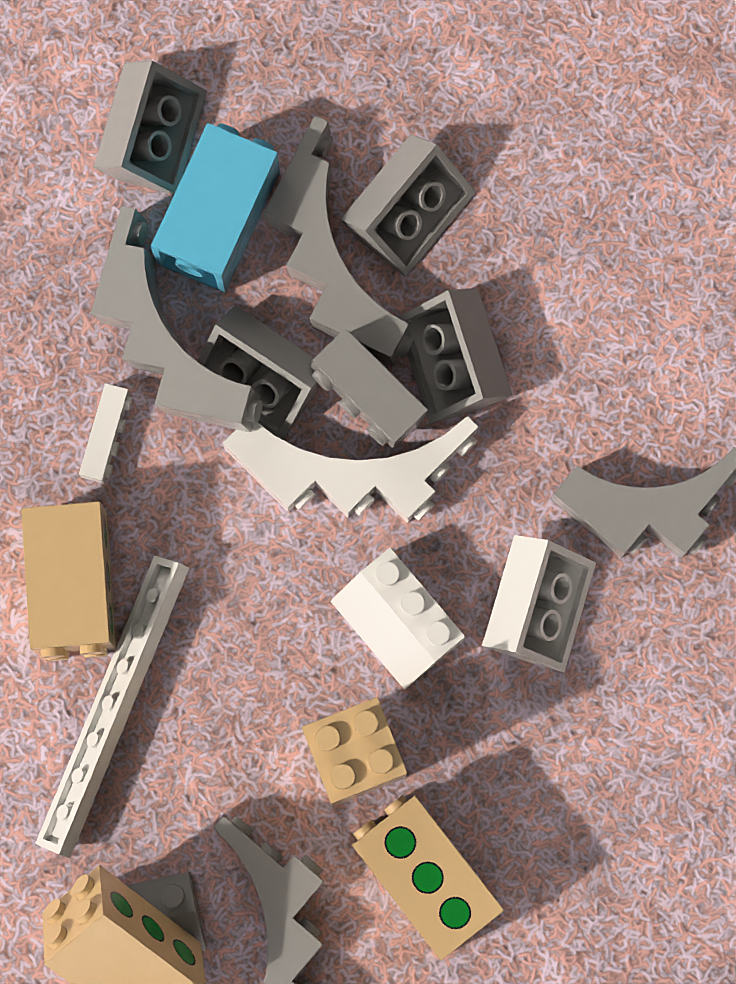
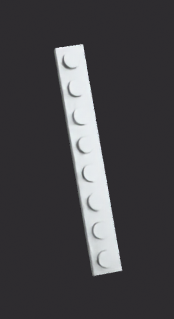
M154 555L35 844L67 858L71 857L104 774L108 769L118 740L124 730L134 701L138 696L148 667L154 657L164 628L168 623L169 616L183 586L189 567Z

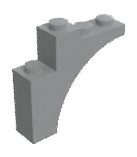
M733 447L723 459L700 475L683 482L661 487L640 488L612 483L590 474L577 465L554 492L550 500L620 558L627 550L633 555L648 538L642 533L645 529L678 557L682 558L687 551L694 556L708 539L703 532L710 525L698 514L701 512L704 516H707L720 500L715 493L724 483L730 488L736 481V448Z

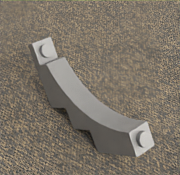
M314 116L263 214L267 224L299 239L286 265L289 275L323 291L309 318L312 327L333 338L346 328L375 358L394 366L397 358L404 359L411 347L413 338L409 337V324L377 304L358 285L338 253L332 237L329 217V192L332 172L329 162L319 158V156L325 157L332 145L333 137L330 136L329 122Z
M121 206L91 314L103 324L130 329L122 359L134 369L163 375L154 405L165 414L251 432L254 422L257 423L262 413L261 395L251 386L231 381L210 371L193 359L181 345L171 329L159 298L155 259L144 248L139 247L145 242L147 237V220L136 209Z

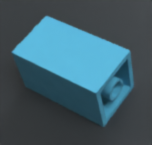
M219 123L218 126L206 124L151 244V249L158 265L226 293L280 174L278 152L273 151L274 147L270 143L258 138L250 141L240 137L236 129L226 124Z

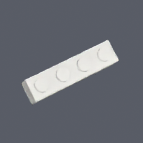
M105 383L79 471L81 478L103 484L105 478L110 479L113 469L110 461L112 455L116 456L119 449V442H116L118 433H123L126 420L123 419L125 410L129 411L132 404V397H129L128 389Z

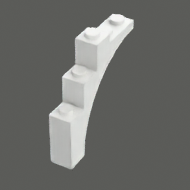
M467 416L445 435L416 450L389 458L368 460L329 458L299 449L274 436L258 422H254L251 432L236 429L223 442V446L288 512L294 507L298 510L304 508L315 496L312 489L316 486L347 517L354 512L360 516L375 501L371 495L376 492L408 523L413 517L420 521L434 507L435 504L430 500L434 497L435 490L427 482L430 479L434 483L438 482L451 468L447 462L456 453L461 457L464 456L476 444L478 440L474 435L477 433L478 426Z

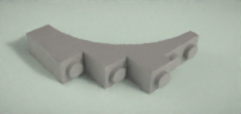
M223 816L214 829L237 853L253 880L263 907L268 936L267 971L264 984H297L293 979L319 950L323 942L318 939L322 931L305 917L299 922L294 917L324 882L319 877L323 869L306 855L301 860L293 856L283 867L279 863L283 856L266 841L261 847L249 837L253 830L240 818L235 816L230 821L227 817ZM303 979V981H302L300 984H309V983Z

